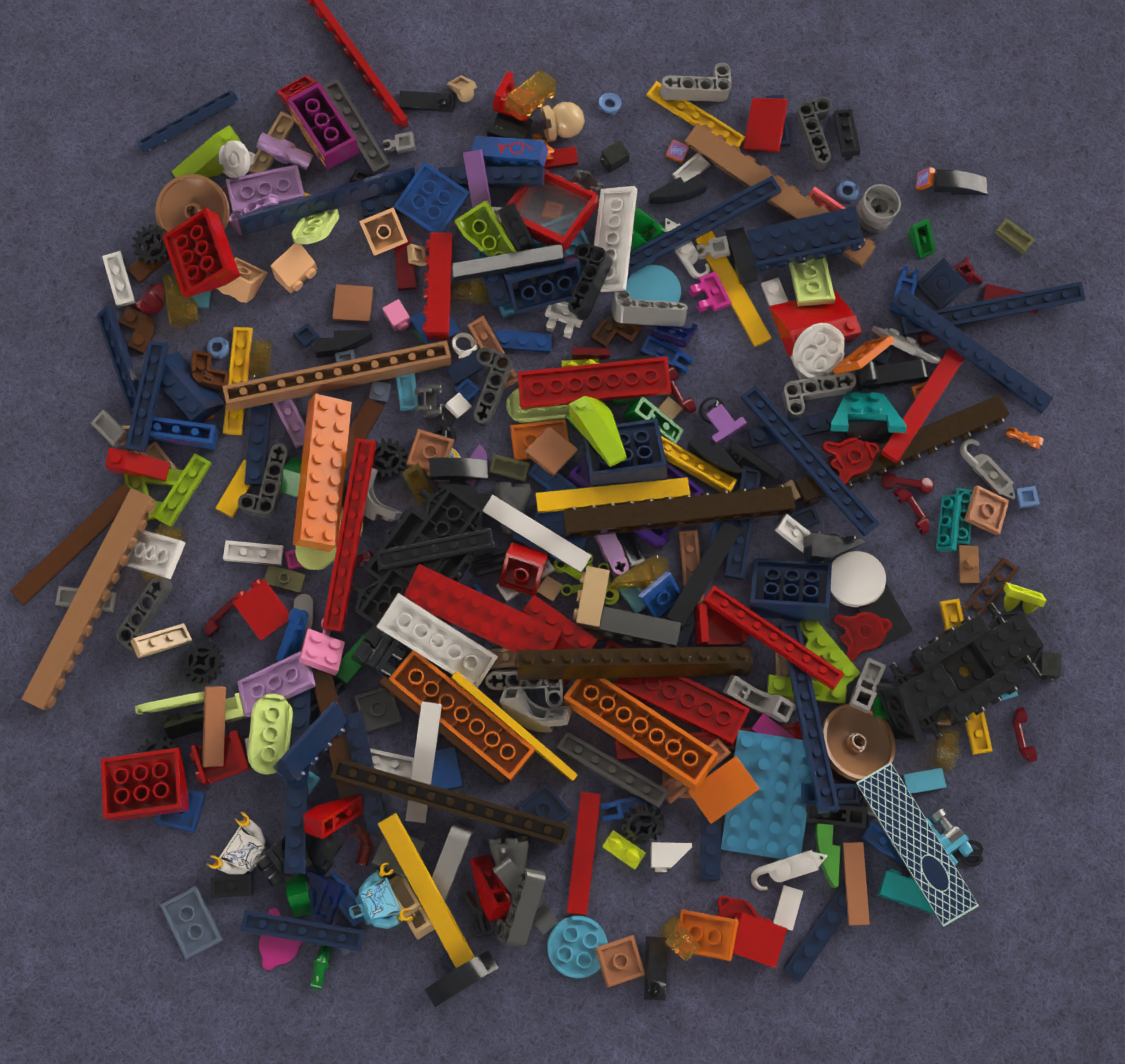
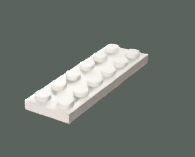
M635 186L601 189L594 246L603 248L613 260L600 292L626 291L637 198V188Z
M399 593L377 625V628L452 675L456 671L459 672L477 688L498 658V655Z

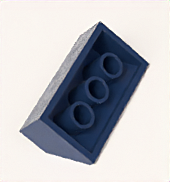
M576 255L565 256L562 263L503 273L514 314L570 300L582 274L580 262Z
M179 352L168 354L160 389L190 422L204 423L210 416L224 407L225 403L211 388L203 387L193 380L190 374L191 365Z
M333 701L273 766L290 784L295 779L299 781L306 774L304 769L309 764L312 767L318 761V753L321 750L326 752L333 744L330 740L334 736L338 738L346 730L343 726L348 721L337 702Z

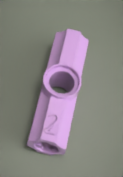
M263 132L256 145L257 149L273 155L277 161L284 164H298V167L306 171L313 158L312 154L296 148L292 142L285 139L278 140Z

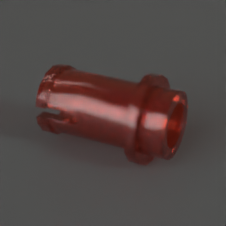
M922 331L921 334H918L920 345L927 346L928 343L939 341L929 332Z

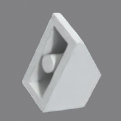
M652 842L650 868H655V872H667V869H671L692 848V843Z

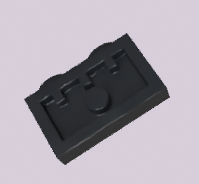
M498 112L493 126L489 125L487 137L527 139L533 120L528 118L524 122Z

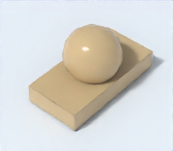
M462 75L447 84L451 91L457 93L458 99L462 102L471 101L474 97L473 89L477 88L474 81Z

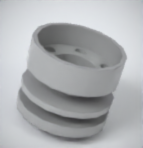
M875 184L868 188L859 201L856 210L860 227L865 231L880 233L886 230L899 212L901 201L893 188L884 184Z

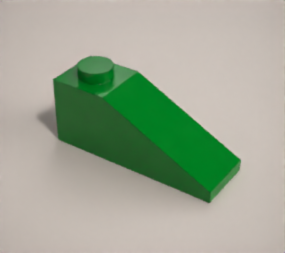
M643 396L632 400L623 414L630 422L658 418L661 436L677 444L684 431Z

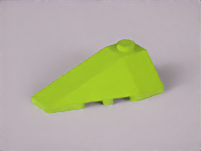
M229 125L214 134L171 172L175 178L186 174H197L207 178L220 176L225 171L223 164L220 165L219 163L221 146L225 145L228 141L235 140L241 142V140Z
M488 201L482 202L454 220L463 236L488 257L517 252Z
M583 396L568 404L570 420L610 467L627 459L613 414L603 401Z

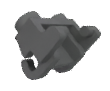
M577 170L570 182L577 183L586 190H592L599 197L601 189L605 185L595 179L590 171Z
M427 385V387L416 388V395L424 393V406H416L414 412L420 413V411H424L422 416L425 419H436V416H441L442 407H437L436 410V391L437 394H442V385Z

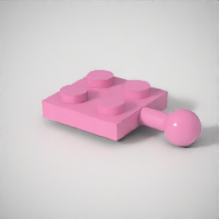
M308 628L299 662L336 676L345 642L330 637L331 630L323 629V633H319Z

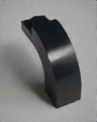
M486 951L427 987L425 991L434 1007H437L473 983L497 970L498 966L490 952Z

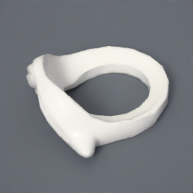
M459 333L452 340V347L459 354V358L467 357L472 351H476L479 348L478 343L468 333ZM459 338H467L472 348L466 351L461 350L456 346V341Z

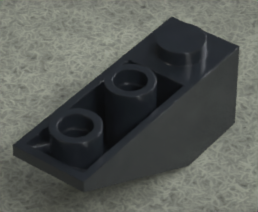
M813 531L804 537L803 560L822 562L863 544L864 540L857 539L856 536L840 537L839 534L835 533L824 535L820 531Z

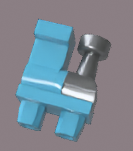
M941 808L930 819L935 824L939 823L945 831L940 835L927 818L926 820L954 866H956L958 861L952 854L959 850L963 857L966 858L973 852V849L968 843L969 838L959 827L953 826L945 818L947 813Z

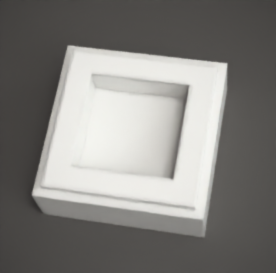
M460 393L445 404V407L457 419L472 407Z

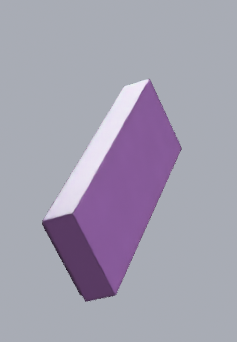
M482 149L463 152L472 208H475L484 201H488L492 205Z

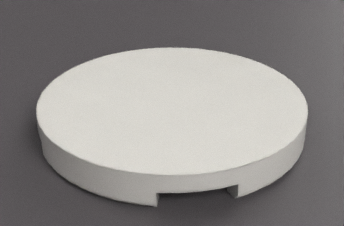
M827 323L814 324L804 330L796 340L793 348V362L796 369L808 378L831 374L833 367L841 362L845 355V338L841 331Z
M852 551L840 555L833 561L830 591L837 601L846 606L859 607L874 603L882 595L886 584V574L882 564L874 556L865 552Z

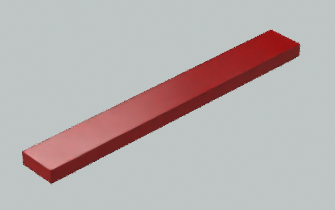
M951 348L948 349L902 419L907 426L906 433H893L880 454L897 464L965 358Z
M713 586L702 602L704 604H707V606L832 691L845 673L716 586Z

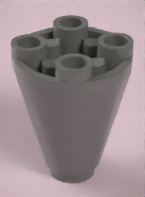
M500 482L494 486V493L497 498L525 514L532 489L530 484H515V487H511V483ZM500 523V527L503 528L502 533L515 534V531Z
M512 834L500 835V838L489 839L490 850L496 866L509 857L520 872L523 868H526L529 849V836L527 834L517 835V838H512Z

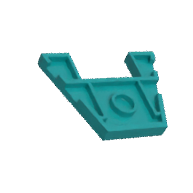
M876 392L845 393L831 422V431L848 432V420L887 421L889 433H906L907 428L905 422L885 395Z

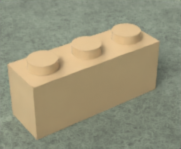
M587 566L586 572L582 571L580 583H584L583 589L578 590L576 600L580 602L579 609L574 610L573 620L576 621V625L579 627L599 631L610 570Z

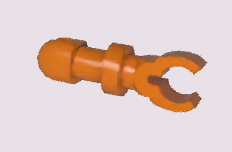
M539 133L532 135V140L543 139ZM543 140L548 148L546 160L553 159L550 154L554 153L553 148L548 146V143Z
M1009 427L1006 432L1008 437L1017 438L1022 443L1027 442L1035 449H1040L1044 440L1039 436H1029L1027 432H1019L1012 427Z

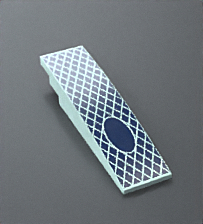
M890 762L856 782L877 817L878 822L943 927L977 908L979 905L892 763Z

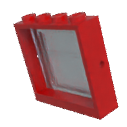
M545 169L543 186H520L507 204L509 205L512 202L515 204L532 239L547 246L562 244L563 254L599 206L598 195L595 192L586 190L577 183L569 182L562 176L554 175L547 169Z

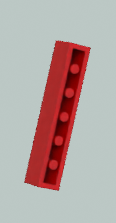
M430 232V239L426 240V250L429 251V256H426V267H429V272H425V283H428V288L424 289V300H427V305H424L423 313L424 316H427V322H423V333H426L427 340L449 341L452 233Z

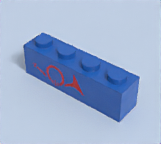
M475 136L472 151L482 149L485 166L494 165L496 167L544 166L548 153V148L543 140Z
M153 417L148 441L216 450L219 431L215 425Z

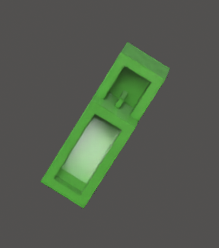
M816 824L817 853L827 855V858L821 863V868L831 888H837L839 885L840 846L832 845L833 825Z

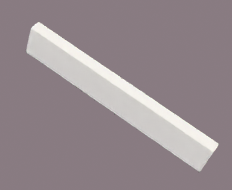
M494 495L491 496L483 509L485 514L579 572L583 571L591 558L590 554Z
M422 701L411 779L431 784L442 704ZM408 800L405 821L426 823L428 806Z

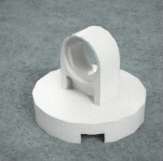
M228 141L225 145L221 146L219 163L220 165L223 164L225 169L223 172L228 177L240 178L245 176L249 171L250 165L254 164L255 154L249 152L240 141Z

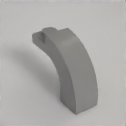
M372 468L364 515L374 521L380 520L381 516L383 520L389 522L400 519L401 511L382 504L376 498L373 484L378 470Z
M867 658L851 695L849 706L868 714L877 694L876 685L879 684L886 665Z
M735 675L730 676L723 690V693L733 698L735 702L759 715L764 713L770 719L787 723L796 706L784 697L765 693Z
M523 686L504 688L500 699L502 708L522 727L537 732L550 733L554 726L568 725L572 712L570 706L542 707L533 703L527 697Z

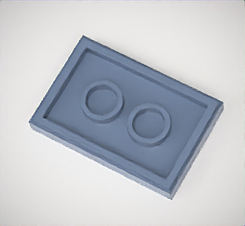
M194 886L160 905L186 960L223 941L198 886Z

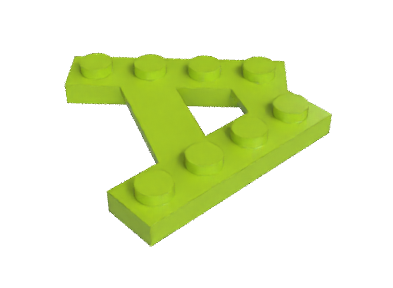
M194 453L184 470L169 468L167 481L124 475L126 485L130 489L133 488L148 496L150 495L147 484L172 487L163 502L156 501V508L153 514L149 515L146 520L156 519L172 528L212 463Z
M801 620L799 623L802 636L807 641L805 647L845 673L833 691L821 682L812 680L816 702L844 705L846 702V686L861 674L860 671L817 621ZM768 676V694L794 699L789 677Z

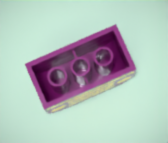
M320 83L287 100L291 115L299 131L326 171L359 153L356 137Z

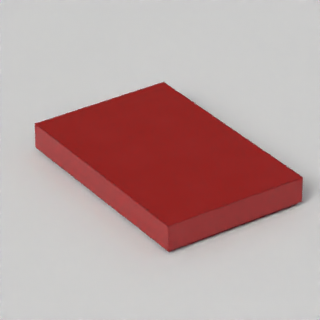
M752 98L743 147L744 151L780 152L788 106L787 99Z

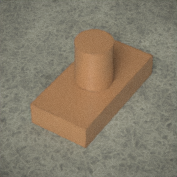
M958 546L959 584H979L978 546Z

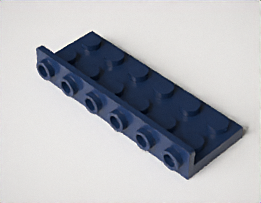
M856 206L747 230L756 271L760 270V272L768 271L771 267L775 266L779 268L786 267L789 263L793 262L797 264L804 263L807 259L811 258L816 260L826 257L825 255L829 254L840 255L846 250L858 251L864 247L866 242L862 235Z

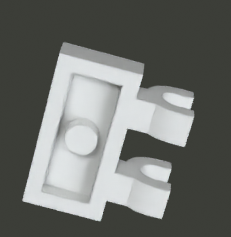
M567 302L549 305L545 316L549 317L546 331L553 333L558 320L567 323L563 337L570 339L574 327L580 328L583 320H578L569 311V303Z

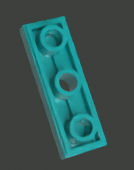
M955 489V494L962 496L960 514L966 516L973 490ZM960 515L957 544L969 546L972 524L964 521L965 519Z
M959 494L942 495L936 544L937 551H956L962 496Z

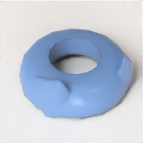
M605 93L599 98V110L615 115L621 108L622 101L614 93ZM607 101H613L615 106L607 107L605 103Z
M842 180L836 187V197L845 203L853 202L858 197L859 186L851 181ZM849 187L852 189V194L845 195L842 189Z
M223 337L212 338L206 346V352L211 353L212 359L222 360L230 351L229 341ZM216 343H220L223 346L218 352L212 350Z

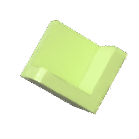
M236 693L235 697L226 699L225 721L227 723L247 718L244 715L239 693Z

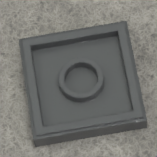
M383 687L353 696L358 712L362 711L367 733L403 722L396 698Z
M409 836L420 855L425 842ZM384 837L372 865L380 868L383 863H390L384 870L389 872L391 869H394L393 874L407 879Z

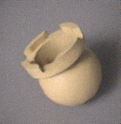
M561 102L553 109L549 105L540 108L541 120H545L547 127L544 130L547 142L556 141L557 135L562 138H571L579 134L585 122L583 111L572 102Z

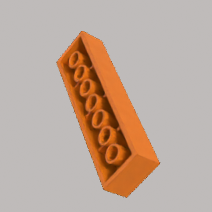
M315 394L308 401L293 545L326 552H330L337 547L352 404L350 401Z
M413 650L389 677L388 680L418 705L421 706L422 701L442 704L440 723L504 775L510 783L535 754L536 749L416 651Z
M605 678L577 679L564 696V704L566 706H570L573 711L695 792L718 760V752Z

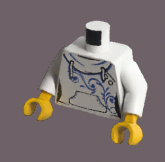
M240 812L244 816V820L238 821L235 818L240 827L219 858L214 855L210 856L215 859V863L213 865L207 864L208 867L217 868L229 875H243L247 871L252 872L256 866L255 863L262 857L261 854L266 851L267 848L264 846L266 840L261 828L252 820H249V817L244 812Z

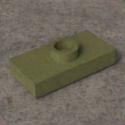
M1008 218L994 232L1023 255L1036 240Z
M493 454L489 472L526 482L531 463Z
M268 565L264 579L270 586L301 594L306 574Z

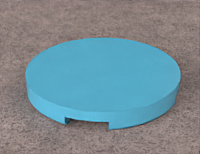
M647 265L631 274L627 281L626 292L630 294L633 300L679 302L681 286L678 278L669 269L659 265Z
M571 916L560 921L551 931L547 944L548 956L552 965L561 974L571 978H585L600 969L594 948L607 944L608 941L605 932L597 922L584 916Z

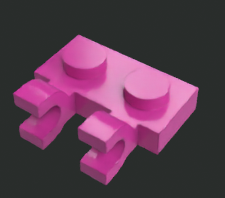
M716 271L699 277V283L690 286L688 291L691 298L704 292L707 299L698 302L699 306H696L699 313L709 308H712L713 312L731 305V301Z

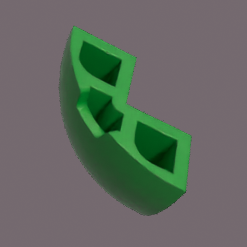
M636 206L630 252L668 232L655 219Z

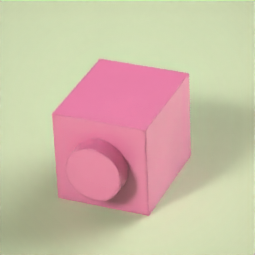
M399 299L383 307V313L395 332L398 330L403 331L409 327L411 323L410 316Z

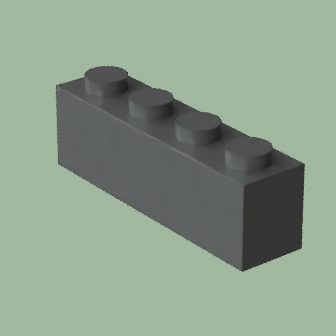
M604 607L599 633L603 634V637L613 639L614 636L620 637L624 642L633 643V640L639 641L641 645L648 647L657 645L660 648H676L681 623Z

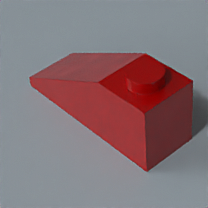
M109 448L105 467L111 473L167 481L171 463L128 450Z
M356 794L318 805L303 814L305 833L321 839L326 838L363 813L362 795Z
M484 855L471 858L470 863L480 905L488 921L507 918L512 899L506 887L492 870L495 866L490 856Z

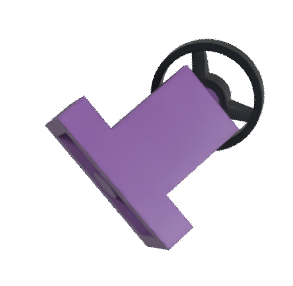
M716 397L706 398L699 407L701 419L707 423H712L718 433L711 437L710 442L713 446L717 443H723L746 427L747 422L741 417L734 421L724 408L723 402ZM716 400L714 405H709L707 409H703L707 401ZM702 412L707 413L706 416L710 421L703 417Z

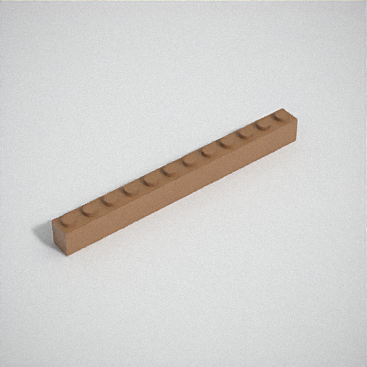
M697 123L686 138L685 144L689 148L699 153L747 188L773 176L781 188V193L767 200V202L791 219L796 220L829 212L825 207L815 205V201L809 196H802L795 186L791 185L789 187L785 184V180L782 177L772 175L766 166L756 164V160L750 155H743L737 146H730L726 143L727 140L723 136L713 134L707 125L703 124L702 126ZM865 237L866 242L862 249L858 251L846 250L842 254L860 267H863L876 249L875 243L868 237Z
M446 340L222 387L226 405L230 412L451 366V355Z
M133 488L128 492L21 700L46 711L56 703L57 698L55 696L64 687L65 678L68 672L70 673L74 668V660L77 654L79 655L84 648L83 643L86 637H89L92 633V625L95 619L100 617L104 602H107L111 596L110 590L113 584L118 582L122 567H125L129 561L128 555L131 549L136 547L140 532H143L147 526L146 520L148 516L153 514L156 508V501L152 497Z

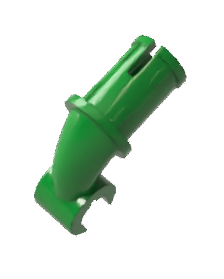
M320 945L317 958L313 961L314 975L310 987L321 991L325 981L324 973L329 967L328 961L332 952V947L327 946L325 950L324 945Z

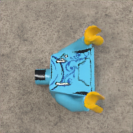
M383 863L380 871H376L369 876L359 888V894L356 897L357 905L349 908L352 919L362 916L366 925L372 924L374 927L384 929L399 925L403 920L406 922L413 920L412 916L405 918V914L412 910L409 908L400 909L387 877L383 879L384 875H391L394 869H391L388 873L385 872L384 868L390 863Z

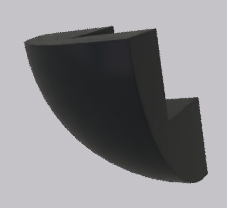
M308 834V857L313 864L311 865L315 871L324 878L335 861L333 859L344 845V842L333 834L324 839Z

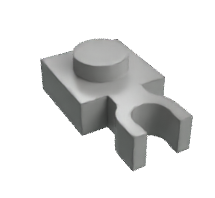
M412 131L395 135V140H383L384 145H390V147L384 148L385 153H392L394 150L398 154L416 151Z
M726 236L708 240L709 245L702 244L696 246L697 251L704 250L703 253L698 254L699 259L706 258L708 255H711L712 259L730 255Z

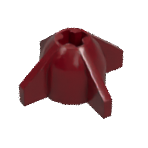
M965 257L964 262L954 265L955 270L969 285L972 282L982 284L983 278L975 273L973 266L969 264V257Z
M151 283L138 301L132 305V308L143 313L157 314L165 305V287L160 283L155 286Z

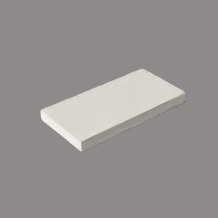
M145 530L140 532L137 538L138 543L134 549H131L126 566L171 579L186 543Z

